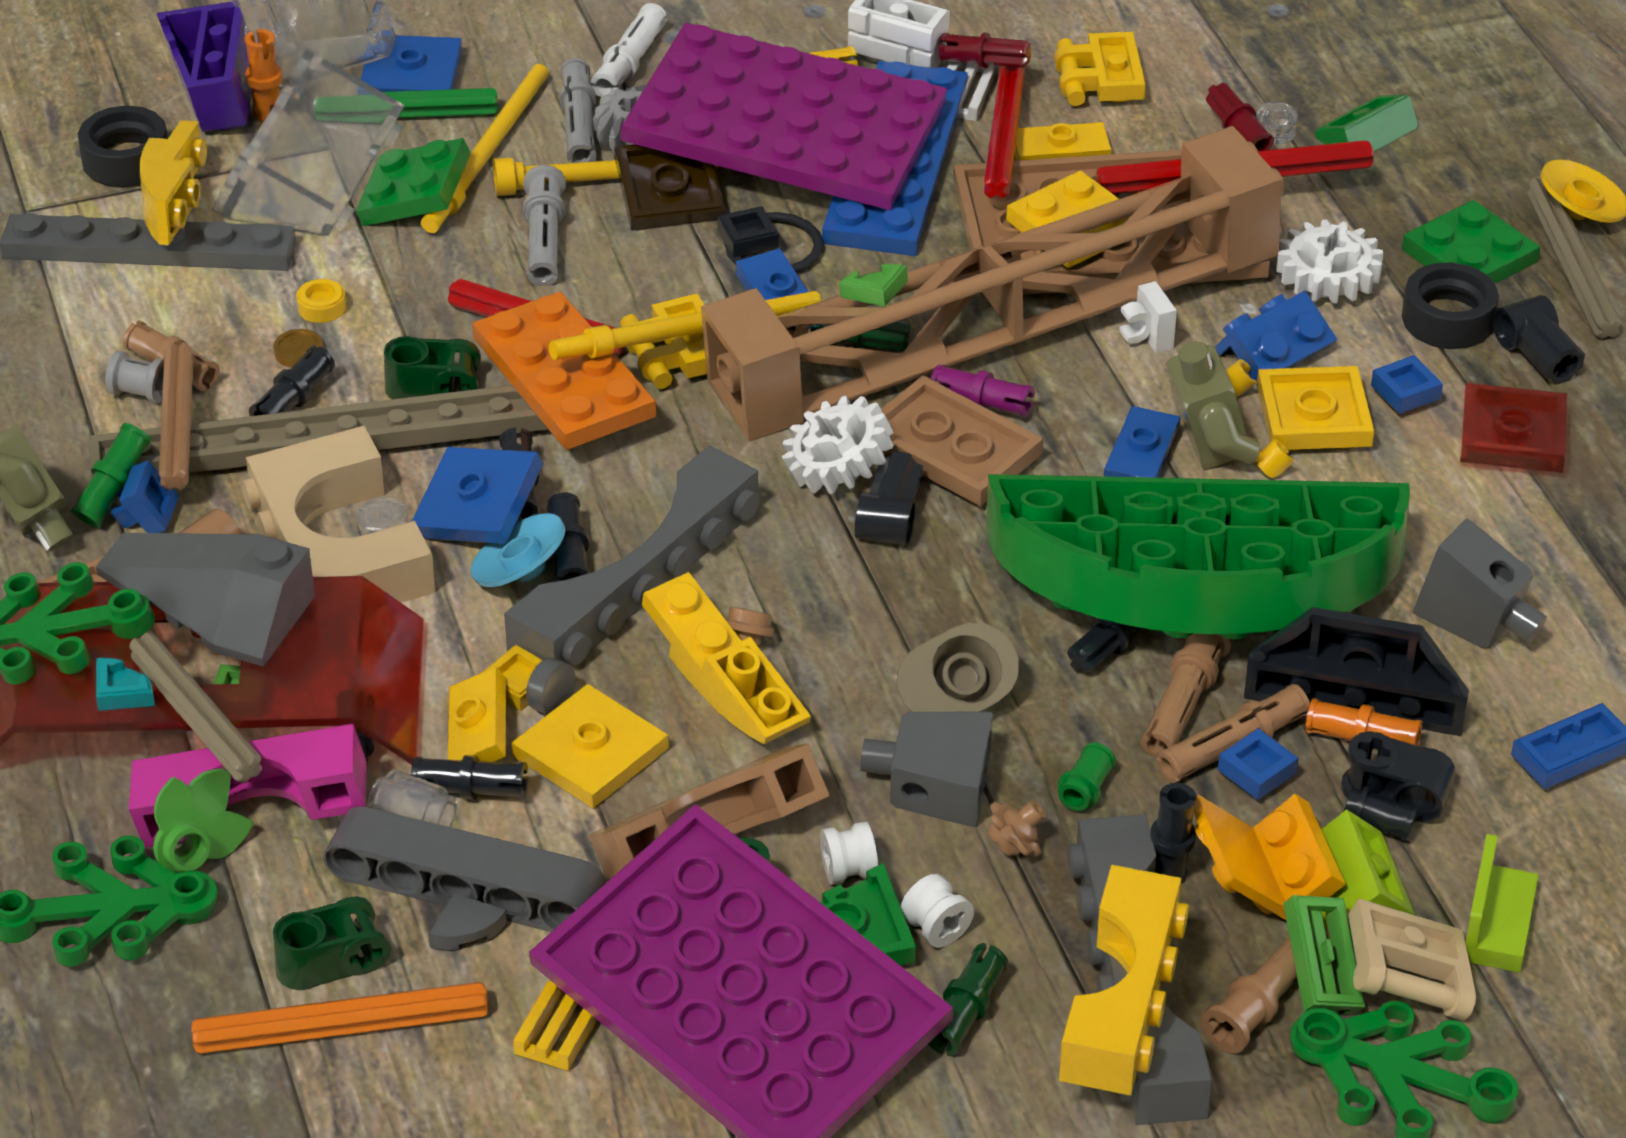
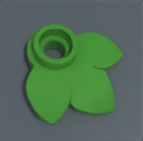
M212 769L202 772L188 786L180 779L171 777L160 790L154 806V817L159 831L155 837L153 849L156 860L164 868L167 867L177 873L193 871L199 868L206 859L226 857L249 834L254 824L253 821L244 815L226 810L231 774L226 769ZM184 837L182 845L175 849L178 841Z

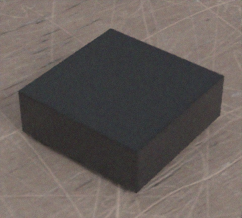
M763 206L717 216L718 231L733 258L779 247V234Z

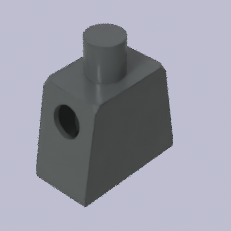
M1467 518L1438 546L1412 612L1418 617L1480 648H1490L1507 629L1526 642L1531 643L1547 620L1546 615L1523 601L1533 578L1531 570Z
M907 712L901 717L896 742L864 739L861 755V772L891 775L890 803L895 808L966 826L977 827L991 754L993 713Z

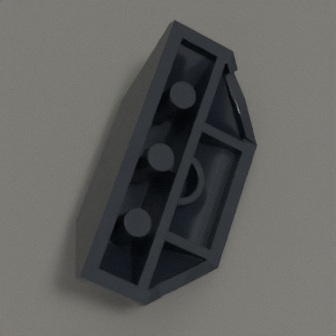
M1312 607L1249 653L1244 699L1262 701L1285 689L1287 686L1296 684L1305 692L1309 703L1314 698L1321 702L1360 709L1362 704L1373 706L1375 713L1414 721L1421 720L1422 730L1456 736L1462 735L1469 689L1422 625Z

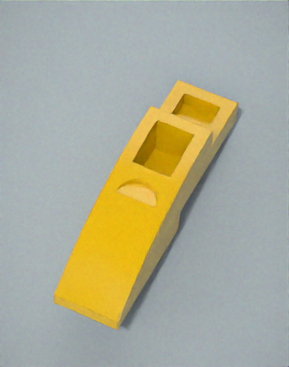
M180 120L168 139L149 138L141 154L140 180L143 215L150 234L159 245H169L178 230L185 227L187 216L191 210L197 208L199 204L200 183L198 179H194V176L200 167H204L207 158V143L205 139H200L199 121Z
M689 572L644 592L642 606L670 642V659L692 686L732 725L762 744H766L810 722L811 715L753 639L748 637L741 641Z

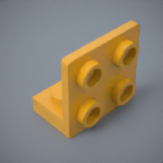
M1293 794L1254 827H1251L1204 797L1197 795L1193 813L1198 823L1194 826V829L1199 839L1209 849L1215 865L1212 866L1214 877L1229 893L1235 894L1239 892L1251 899L1263 913L1270 915L1273 912L1286 920L1283 903L1291 896L1330 897L1346 884L1309 802L1297 794Z

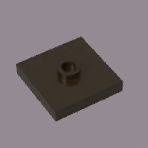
M636 144L615 146L614 158L631 230L717 221V216L725 214L715 165Z

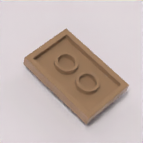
M923 375L881 408L894 432L889 436L894 444L893 448L882 451V453L888 457L891 456L893 451L911 454L917 463L923 465V476L979 506H982L987 501L988 474L1018 475L1043 454L1044 438Z

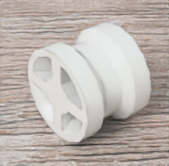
M868 822L854 823L850 830L842 832L835 828L821 829V856L825 874L830 885L842 884L848 876L859 875L866 879V871L878 866L876 845Z
M931 874L920 879L909 889L901 903V909L905 920L910 925L922 928V935L931 946L941 948L955 942L964 934L974 917V907L964 896L952 893L953 888L944 876Z

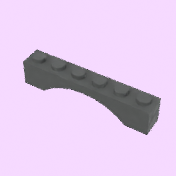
M709 445L677 471V489L671 509L660 527L640 547L621 560L595 572L568 580L539 584L504 613L507 651L513 646L518 645L542 660L554 658L571 666L580 664L592 649L608 636L617 633L623 623L643 607L644 592L687 573L695 562L708 551L716 549L727 535L755 515L760 504L758 470Z
M1146 814L1078 820L1077 844H1068L1067 859L1070 877L1072 879L1080 878L1081 886L1077 887L1079 918L1081 921H1090L1091 930H1087L1089 962L1091 965L1099 964L1101 974H1097V992L1116 985L1128 974L1114 957L1096 947L1099 907L1111 865L1155 873L1156 852L1150 838V828ZM1165 1005L1160 1028L1149 1026L1147 1036L1155 1037L1149 1072L1137 1071L1131 1096L1119 1093L1122 1102L1131 1101L1136 1125L1208 1119L1212 1078L1201 1033L1178 1018Z

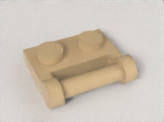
M1358 899L1348 914L1357 963L1353 977L1355 989L1373 995L1377 994L1379 990L1442 1008L1446 1016L1462 1021L1466 1020L1473 1011L1476 992L1463 929ZM1386 965L1403 969L1409 972H1413L1428 979H1437L1443 981L1445 985L1424 978H1420L1414 975L1403 973L1397 970L1386 968Z

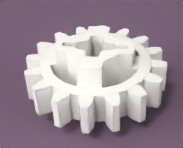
M1322 220L1321 227H1314L1309 222L1303 223L1302 232L1290 229L1288 230L1287 239H1280L1276 272L1282 273L1281 282L1284 285L1295 283V294L1303 291L1311 292L1313 301H1317L1321 297H1329L1332 303H1337L1341 295H1345L1348 299L1354 301L1357 300L1358 291L1369 294L1372 292V285L1379 284L1383 250L1377 249L1378 240L1376 238L1364 239L1365 230L1363 228L1356 229L1353 232L1347 230V222H1341L1339 225L1331 224L1330 226L1328 220Z
M842 396L836 406L831 407L827 401H824L821 404V409L817 412L807 411L804 413L807 421L803 425L797 424L790 427L795 438L783 441L782 445L787 453L782 458L799 487L806 484L811 493H816L824 485L828 493L833 494L838 484L845 483L851 489L854 487L857 478L863 476L869 479L873 476L869 469L873 464H885L886 459L882 451L893 448L894 444L889 436L894 432L885 414L876 402L869 405L866 398L860 396L851 404L847 396Z

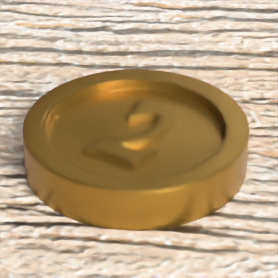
M308 329L286 331L280 334L274 341L275 359L284 366L292 367L312 345H316L317 348L319 346L323 347V340L319 334Z

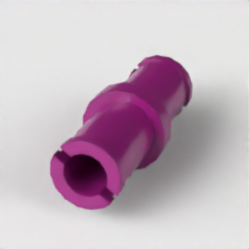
M938 364L931 376V380L939 381V384L985 408L1001 410L1026 418L1029 416L1034 404L1032 401H1026L1027 397H1035L1034 386H1025L995 379L991 372L981 370L977 374Z

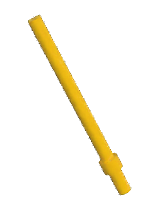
M535 64L473 148L448 209L427 213L422 218L421 226L425 231L429 233L437 232L448 216L454 215L466 199L465 192L548 78L549 71L544 65Z
M811 291L765 301L776 316H780L821 302V296L817 291ZM699 312L610 329L607 325L586 328L582 335L551 340L549 342V353L553 360L586 354L589 358L612 355L614 349L701 333L703 332L702 313Z

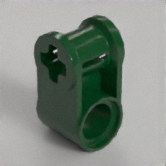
M411 336L394 338L384 347L385 392L390 399H400L478 389V380L474 373L480 366V350L472 342L459 338L449 340L422 339ZM458 352L460 353L459 365L454 366L455 353ZM455 378H460L458 391L454 390Z
M347 897L333 904L307 911L292 912L282 916L273 928L276 977L280 983L289 989L306 990L319 984L348 976L367 974L385 964L390 957L391 947L387 937L378 932L374 925L376 914L371 902L363 897ZM351 914H355L357 917L355 918L354 923L350 916ZM360 949L364 955L362 958L358 956Z

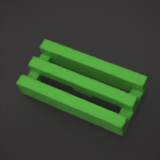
M1291 896L1283 905L1303 1011L1305 1012L1313 1008H1326L1334 1012H1338L1340 1009L1344 1010L1346 1015L1357 1014L1365 1008L1362 991L1355 989L1353 985L1354 971L1357 963L1344 898ZM1321 911H1325L1330 939L1326 938ZM1332 961L1335 962L1341 994H1337Z

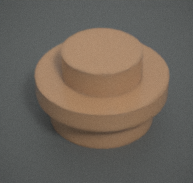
M730 606L728 617L725 620L741 641L751 637L757 645H760L762 636L773 637L774 629L769 628L771 614Z

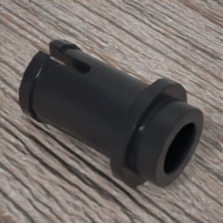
M1364 786L1362 791L1352 788L1344 811L1347 809L1382 833L1400 838L1404 842H1407L1410 837L1418 807L1407 806L1370 794V787Z

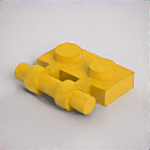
M1133 32L1088 33V44L1074 45V42L1069 38H1063L1057 42V51L1054 54L1055 65L1058 72L1062 74L1059 78L1061 93L1067 98L1070 105L1080 106L1083 104L1087 91H1097L1099 102L1112 101L1121 103L1128 100L1145 99L1146 84Z
M698 293L652 304V318L639 321L636 315L628 314L621 319L620 327L699 313L704 303ZM703 332L626 347L629 352L637 355V365L646 380L652 381L658 389H664L672 383L673 378L669 370L680 367L687 379L707 374ZM660 341H665L666 345L659 347L653 345Z

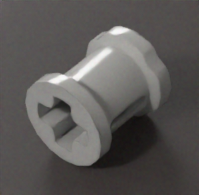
M116 351L110 358L107 366L105 380L107 392L116 396H120L123 392L146 396L150 402L159 404L162 402L164 359L157 358L153 362L130 358L127 352Z

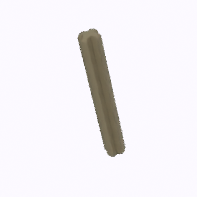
M145 633L140 638H134L129 644V648L132 650V660L233 778L238 782H246L251 777H257L262 771V766L259 764L261 756L153 633Z

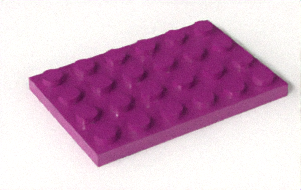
M685 22L621 126V141L891 210L933 125L941 113V109L946 101L947 88L932 85L924 80H912L886 73L880 69H869L845 63L836 58H825L801 52L792 47H781L754 40L749 36H738L714 30L705 25H694Z
M696 804L529 951L532 966L738 1138H831L953 1020V1007Z

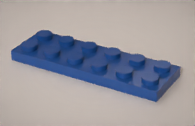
M878 61L876 69L883 70L886 73L912 80H924L932 85L947 88L946 101L891 210L833 196L822 228V241L826 245L916 256L959 117V105L968 79V72L955 71L945 67L931 68L907 65L898 61Z

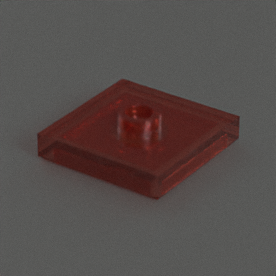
M1465 383L1460 462L1563 473L1566 453L1567 394Z

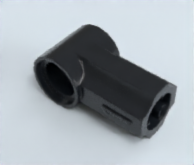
M1538 295L1499 307L1495 310L1493 329L1500 345L1506 350L1519 348L1547 379H1551L1555 385L1570 381L1572 376L1583 367L1585 353L1559 327L1556 309L1551 300L1545 295Z
M893 451L891 456L885 458V464L878 465L870 492H863L860 496L855 518V538L908 546L915 520V502L923 481V465L917 463L909 453Z

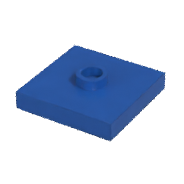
M372 34L359 84V93L454 89L462 55V39Z
M447 447L412 521L416 522L422 536L427 539L506 544L543 466V462L537 452Z

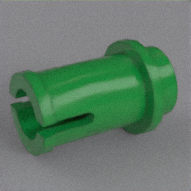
M1095 742L1088 743L1081 751L1080 757L1073 768L1060 776L1057 783L1058 797L1064 806L1074 811H1083L1097 804L1101 795L1100 786L1116 763L1113 752L1107 746Z

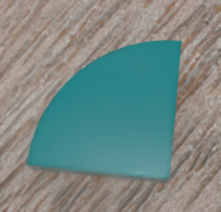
M97 658L96 700L98 711L155 706L152 684L145 674H140L133 669L125 667V663L122 660Z

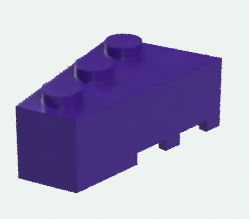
M245 0L157 13L172 60L197 121H199L201 131L231 130L238 126L247 125L252 89L246 82L245 77L249 63L244 38L248 32L252 31L255 43H258V39Z

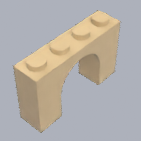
M365 425L246 457L248 479L241 480V487L248 509L258 510L257 522L261 535L303 546L310 550L315 597L306 608V611L314 627L436 593L432 553L415 521L347 538L325 536L306 527L312 520L325 512L385 495L381 456Z

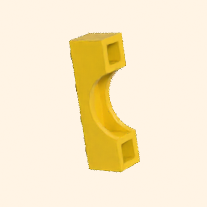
M1111 865L1099 907L1096 947L1114 957L1128 974L1119 983L1106 990L1074 996L1061 1043L1059 1081L1131 1096L1137 1071L1149 1072L1155 1037L1147 1036L1149 1026L1158 1028L1161 1026L1166 992L1159 990L1161 981L1172 982L1178 954V947L1170 946L1172 937L1183 939L1188 919L1189 904L1179 902L1181 878Z

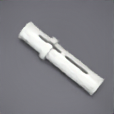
M654 3L643 5L618 44L608 48L603 56V65L591 79V83H595L592 87L596 95L599 97L614 95L615 89H620L625 80L634 76L639 68V59L644 55L655 36L667 22V19L663 18L666 16V12L662 7Z

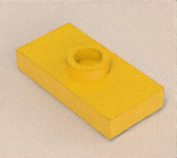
M1103 122L1083 124L1058 123L1052 126L1018 128L1016 161L1111 154V146Z
M497 667L449 686L448 759L462 760L465 755H477L479 761L494 762L506 756V678Z

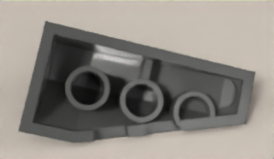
M122 533L96 566L97 575L120 590L135 589L140 594L145 595L150 603L165 612L168 622L177 628L185 625L200 635L201 644L213 652L264 667L315 597L309 548L261 534Z

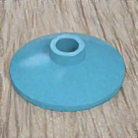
M550 513L533 515L516 522L506 544L487 543L479 551L471 565L470 572L472 578L478 585L483 587H496L517 580L526 582L534 579L543 572L546 567L545 562L561 544L565 535L564 523L559 516Z

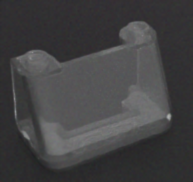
M306 49L298 61L288 85L284 86L250 145L246 144L238 156L211 211L230 221L247 224L270 223L294 226L295 232L329 237L332 230L342 234L355 211L348 203L381 147L391 150L404 126L396 121L405 105Z

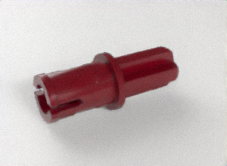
M983 32L980 37L943 33L940 39L941 42L947 43V45L939 44V58L941 62L978 64L980 69H987L989 65L1025 68L1031 60V44L1026 40L992 38L986 32Z
M1222 82L1217 86L1213 84L1209 87L1206 102L1222 120V128L1234 126L1247 142L1250 141L1255 145L1257 151L1270 150L1274 144V138L1257 120L1256 111L1253 106L1243 103L1226 83Z

